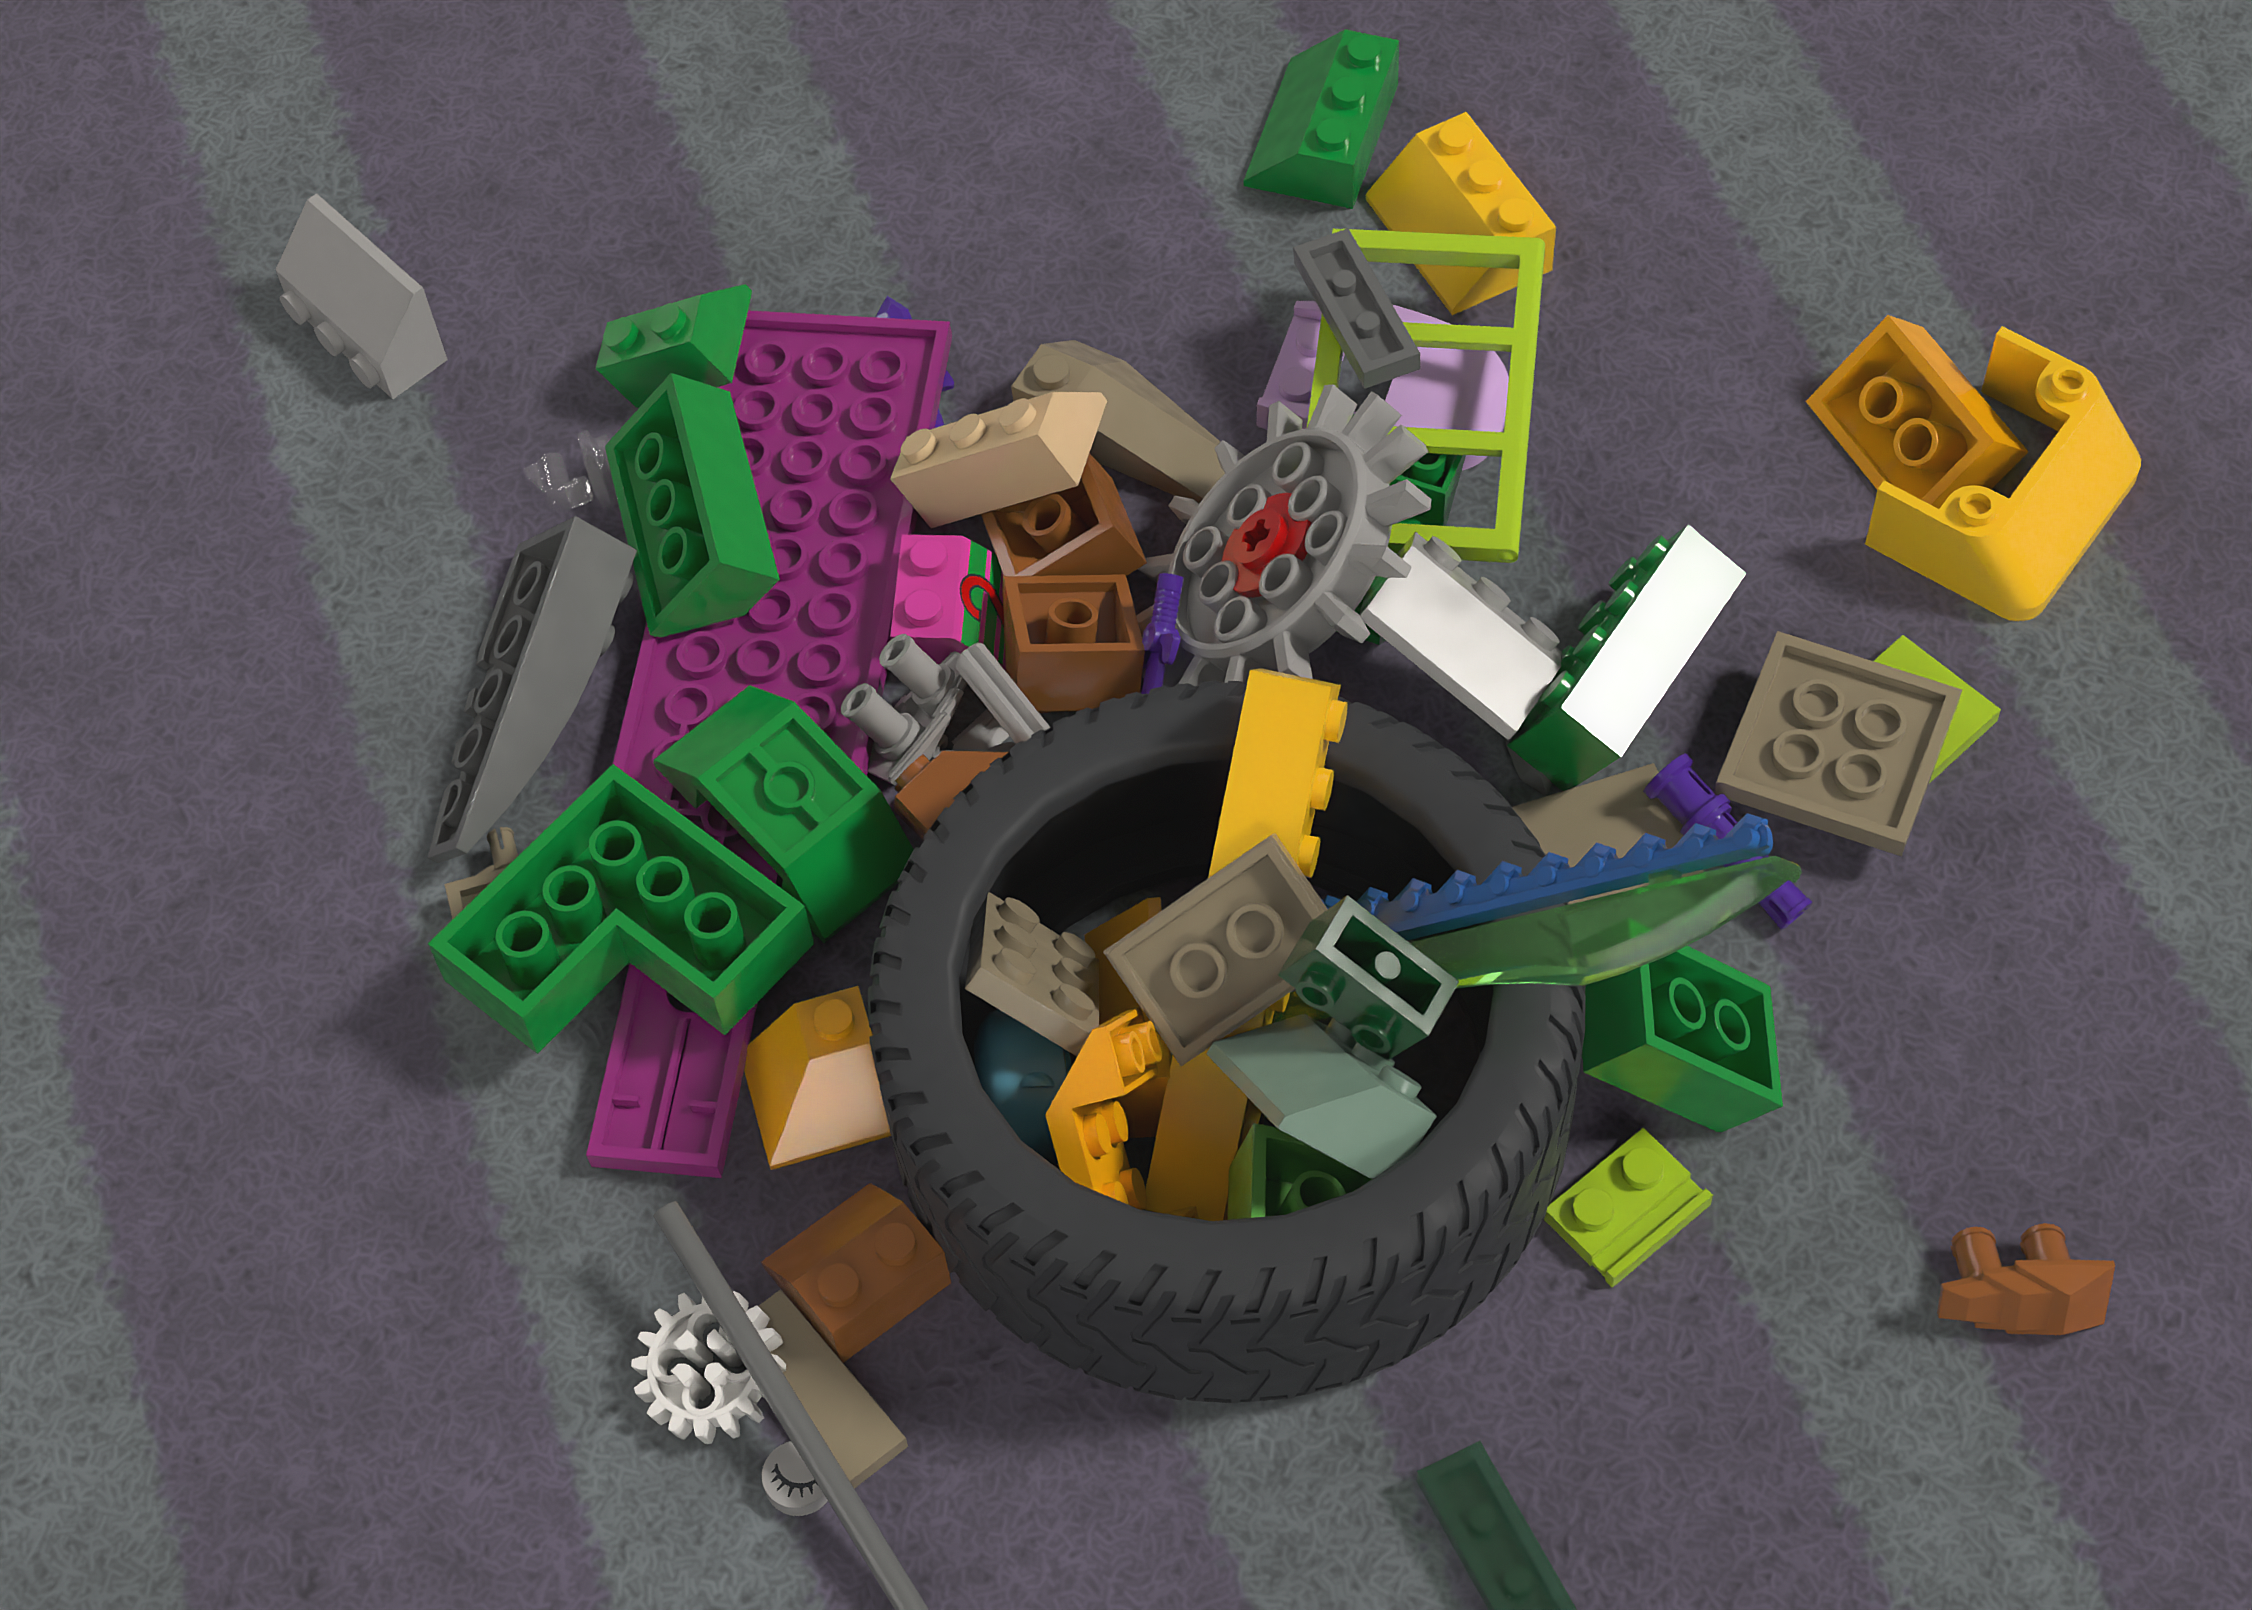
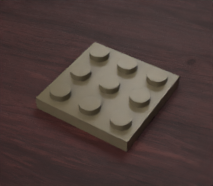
M1777 631L1716 781L1714 794H1724L1729 800L1902 857L1959 704L1962 689Z

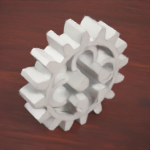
M733 1291L768 1350L771 1352L777 1349L783 1343V1340L773 1328H765L770 1318L757 1305L748 1309L749 1302L740 1293ZM682 1293L678 1295L680 1312L671 1316L668 1312L659 1308L654 1314L662 1326L657 1334L640 1332L638 1339L649 1348L648 1356L632 1359L631 1367L641 1375L648 1377V1379L634 1387L635 1393L644 1402H653L647 1414L660 1425L669 1422L668 1430L678 1438L684 1440L694 1428L697 1438L705 1444H712L716 1434V1427L721 1426L734 1439L740 1436L738 1419L744 1415L758 1423L764 1419L761 1410L756 1405L760 1398L764 1396L748 1370L735 1374L725 1369L720 1363H712L713 1353L709 1349L728 1366L740 1367L743 1364L721 1326L719 1332L713 1329L707 1335L708 1348L703 1342L704 1330L710 1324L718 1321L703 1297L702 1304L696 1305L690 1297ZM772 1354L781 1371L785 1372L786 1363L777 1355ZM675 1358H687L699 1368H705L704 1377L706 1379L687 1364H677L671 1370L674 1375L668 1376V1365ZM711 1384L715 1390L714 1401L707 1408L698 1409L699 1398L703 1401L710 1395Z

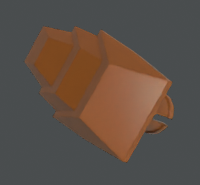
M2043 1223L2028 1228L2020 1237L2022 1241L2020 1242V1248L2026 1260H2016L2014 1266L2006 1267L2001 1265L1995 1245L1996 1239L1990 1230L1984 1227H1970L1959 1231L1952 1238L1951 1252L1956 1259L1961 1279L1941 1284L1937 1310L1938 1318L1974 1323L1975 1328L2002 1329L2008 1334L2065 1335L2104 1324L2115 1263L2109 1260L2070 1259L2065 1244V1235L2060 1227L2054 1224Z

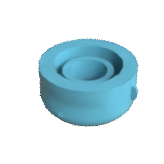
M996 1009L990 1012L980 1023L974 1039V1066L983 1090L1020 1140L1051 1164H1058L1045 1114L1073 1065L1071 1053L1003 1011Z

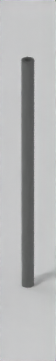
M677 1201L664 1205L655 1212L653 1217L895 1610H929Z

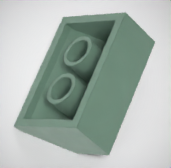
M1304 1013L1215 1041L1206 1053L1278 1129L1371 1179H1374L1412 1154L1437 1117L1416 1097L1422 1088L1417 1082L1393 1068L1395 1063L1393 1060L1361 1046L1354 1039L1352 1032L1334 1018L1326 1026Z

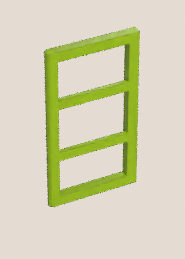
M1333 228L1332 234L1342 231L1344 229ZM1349 229L1368 262L1519 269L1513 328L1403 322L1416 347L1511 352L1504 432L1405 427L1426 445L1428 453L1502 457L1495 529L1396 523L1392 525L1387 546L1397 554L1412 535L1417 532L1426 541H1429L1432 536L1439 538L1459 555L1461 560L1513 563L1517 561L1519 555L1545 242L1540 238ZM1321 314L1307 427L1324 386L1333 384L1339 388L1343 350L1323 314ZM1393 426V428L1390 430L1388 434H1390L1394 429H1396L1397 426Z

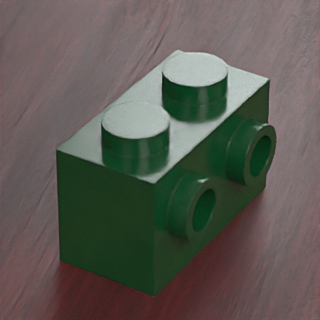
M1348 895L1308 924L1278 976L1296 989L1298 996L1306 1004L1327 1012L1349 1029L1354 1039L1361 1046L1372 1052L1380 1053L1388 1059L1393 1058L1430 1034L1459 983L1457 979Z

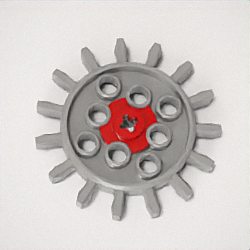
M1325 385L1308 427L1302 429L1303 420L1280 401L1269 405L1266 443L1246 456L1224 440L1214 448L1220 467L1225 474L1216 482L1200 504L1194 499L1174 496L1168 506L1186 524L1175 551L1172 554L1145 558L1147 564L1138 568L1140 572L1155 583L1158 582L1160 573L1175 574L1184 578L1175 625L1181 636L1180 644L1173 664H1165L1162 686L1175 687L1178 682L1179 684L1189 683L1194 686H1200L1202 682L1219 681L1222 683L1241 681L1247 684L1249 671L1260 668L1313 679L1309 653L1317 649L1336 631L1361 644L1370 635L1361 616L1354 610L1370 588L1375 576L1407 578L1412 568L1410 564L1387 547L1392 525L1430 510L1432 500L1407 479L1389 486L1393 480L1428 453L1426 445L1401 424L1388 434L1402 415L1380 396L1371 391L1353 415L1357 404L1335 385ZM1153 606L1136 615L1141 637H1143L1146 626L1151 623ZM1146 668L1142 669L1143 678H1145Z

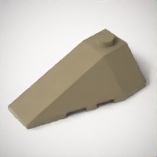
M1076 340L1041 344L1011 386L1013 401L1022 398L1031 399L1050 392H1101L1106 398L1107 404L1089 453L1098 463L1172 495L1194 499L1200 504L1206 494L1225 474L1220 467L1214 449L1221 441L1126 361Z

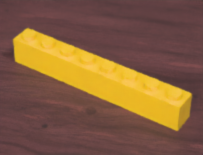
M1261 668L1249 671L1208 878L1274 833L1281 840L1305 877L1312 878L1320 847V838L1310 836L1315 809L1326 810L1334 778V771L1324 768L1329 741L1340 742L1347 716V702L1338 701L1341 685ZM1290 993L1222 1039L1272 1024L1274 1010L1279 1012L1285 1011ZM1209 1048L1183 1066H1180L1172 1055L1169 1070L1171 1079L1167 1080L1146 1184L1147 1204L1144 1208L1145 1210L1166 1213L1196 1206L1199 1219L1220 1221L1227 1220L1230 1165L1253 1123L1263 1125L1265 1115L1206 1054Z

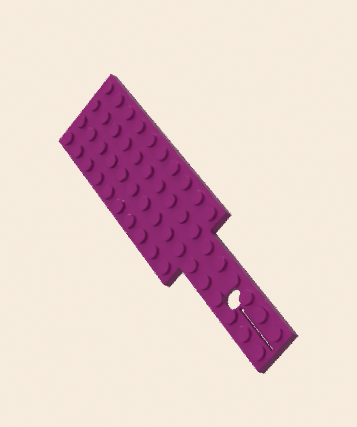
M748 310L732 383L717 388L730 391L780 580L746 615L661 638L651 636L646 623L613 764L780 888L783 882L781 876L707 800L695 809L653 765V760L751 685L794 701L867 776L874 740L853 721L842 715L841 706L846 696L858 685L867 683L869 686L871 685L878 695L883 696L888 669H885L880 664L879 658L882 650L891 640L902 534L914 535L918 512L890 478L900 456L901 446L906 438L920 429L930 430L935 428L952 341L949 321ZM630 963L586 1154L591 1167L722 1178L746 1063L747 1047L750 1043L758 1002L724 1035L695 1012H683L674 1008L669 1002V992ZM688 1024H690V1025H689V1030H688L687 1039H686V1044H685V1048H684L683 1058H682V1062H681L680 1072H679V1076H678L677 1086H676V1090H675V1095H674V1099H673L672 1109H671V1113H670L669 1123H668V1127H667L666 1137H665V1141H664V1146H663V1150H661L662 1143H663V1138H664V1133H665V1129H666V1124H667V1120H668L669 1110H670V1106H671L672 1096H673V1092H674V1087H675V1083H676L677 1073H678V1069H679L680 1059H681V1055H682L683 1045H684L685 1036H686V1032H687V1027H688Z

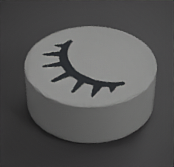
M791 1441L778 1446L770 1453L762 1469V1483L769 1501L776 1509L787 1515L804 1516L816 1512L827 1503L828 1500Z

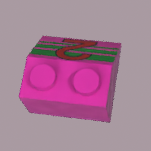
M902 534L890 635L891 640L901 634L909 635L915 644L937 664H941L954 651L961 654L970 646L982 643L1006 671L1003 612L1004 574L997 555L964 536Z

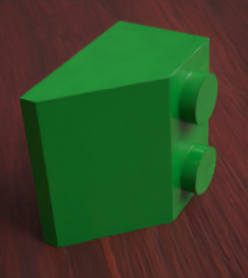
M746 284L697 295L607 322L595 369L636 408H640L670 373L714 387L731 384L752 290Z

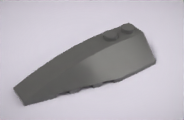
M576 516L519 543L479 650L476 666L488 670L480 689L474 688L468 694L464 713L474 717V721L464 737L456 742L451 763L461 770L460 778L451 782L443 793L427 857L436 863L468 853L509 808L545 760L574 712L598 659L607 651L613 640L615 628L611 623L618 604L624 600L632 586L633 573L630 572L637 550Z

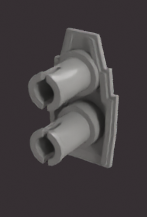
M898 635L884 647L879 661L885 669L890 670L911 690L910 693L902 696L894 708L867 683L858 685L846 696L841 706L842 715L853 721L874 740L868 773L896 785L895 780L919 756L924 754L929 760L931 759L964 694L963 690L968 684L956 669V659L960 653L954 651L941 664H937L915 644L909 635Z

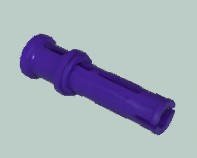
M1686 753L1682 754L1664 767L1647 784L1643 792L1650 800L1658 798L1683 825L1680 830L1683 836L1696 823L1715 829L1717 838L1723 839L1738 823L1729 814L1732 810V807L1729 805L1730 800L1724 794L1715 795L1691 769L1693 760ZM1768 855L1723 865L1748 894L1759 903L1781 931L1804 913L1802 910H1807L1813 903L1789 880Z

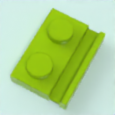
M1642 1128L1547 1207L1544 1220L1590 1266L1593 1265L1613 1288L1711 1205L1713 1194L1706 1188L1702 1190L1691 1179V1173L1651 1134Z

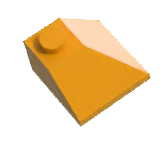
M859 986L793 1004L747 1047L744 1072L771 1170L891 1136L869 1037L873 1034L869 1027Z

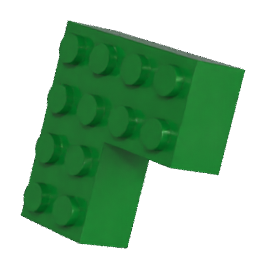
M612 764L450 921L428 945L445 982L538 1054L629 962L714 1028L726 1035L814 945L806 908L802 903Z

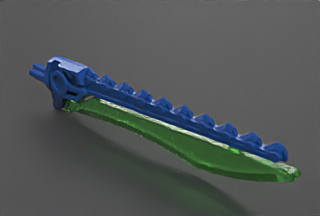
M1746 813L1723 839L1717 838L1715 829L1695 823L1678 843L1670 849L1666 847L1665 839L1645 833L1623 858H1618L1615 848L1596 842L1575 867L1569 866L1568 858L1548 852L1527 876L1522 875V867L1502 861L1481 885H1477L1476 876L1456 870L1437 893L1431 891L1430 884L1413 878L1391 902L1388 900V893L1369 887L1358 899L1357 903L1407 941L1649 883V886L1410 942L1416 949L1457 979L1459 983L1456 988L1504 984L1583 986L1636 969L1666 957L1703 938L1763 900L1788 880L1796 883L1802 871L1800 865L1777 856H1770L1682 877L1683 874L1768 855L1773 847V836L1771 829L1768 827V820ZM1329 895L1324 900L1321 899L1327 909L1340 901V899ZM1296 989L1290 992L1285 1011L1279 1012L1274 1010L1272 1023L1304 1013L1317 1021L1332 1016L1323 1010L1315 1009L1306 1004L1298 996Z

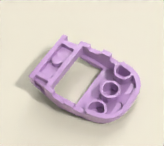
M1296 301L1294 316L1264 395L1262 398L1259 397L1257 403L1258 427L1268 430L1269 405L1280 401L1303 420L1302 429L1307 428L1322 314L1315 301ZM1393 305L1402 322L1450 324L1437 318ZM1417 347L1420 352V370L1394 378L1391 382L1385 401L1402 415L1394 426L1398 427L1401 424L1404 427L1503 432L1509 377L1504 364L1495 351ZM1466 455L1462 471L1479 464L1488 456Z

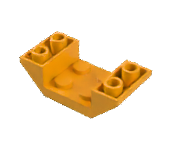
M1140 1006L1128 1009L1092 1029L1047 1110L1045 1117L1061 1172L1075 1183L1142 1210L1147 1204L1144 1181L1137 1168L1130 1169L1123 1143L1128 1140L1127 1119L1121 1104L1118 1101L1112 1102L1111 1099L1126 1095L1159 1073L1156 1062H1160L1162 1059L1160 1038L1154 1024L1151 1021L1145 1022ZM1196 1206L1163 1213L1199 1219Z

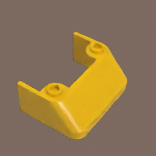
M2002 326L1995 336L1981 392L2059 432L2010 498L1986 487L1965 486L1952 492L1938 509L1884 480L1877 489L1865 545L2002 618L2012 621H2026L2035 618L2045 609L2134 486L2141 467V458L2098 379L2090 370Z

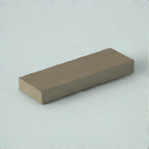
M780 1289L758 1306L770 1318L765 1328H773L783 1340V1343L770 1353L777 1355L786 1363V1371L783 1374L855 1489L908 1447L906 1437Z

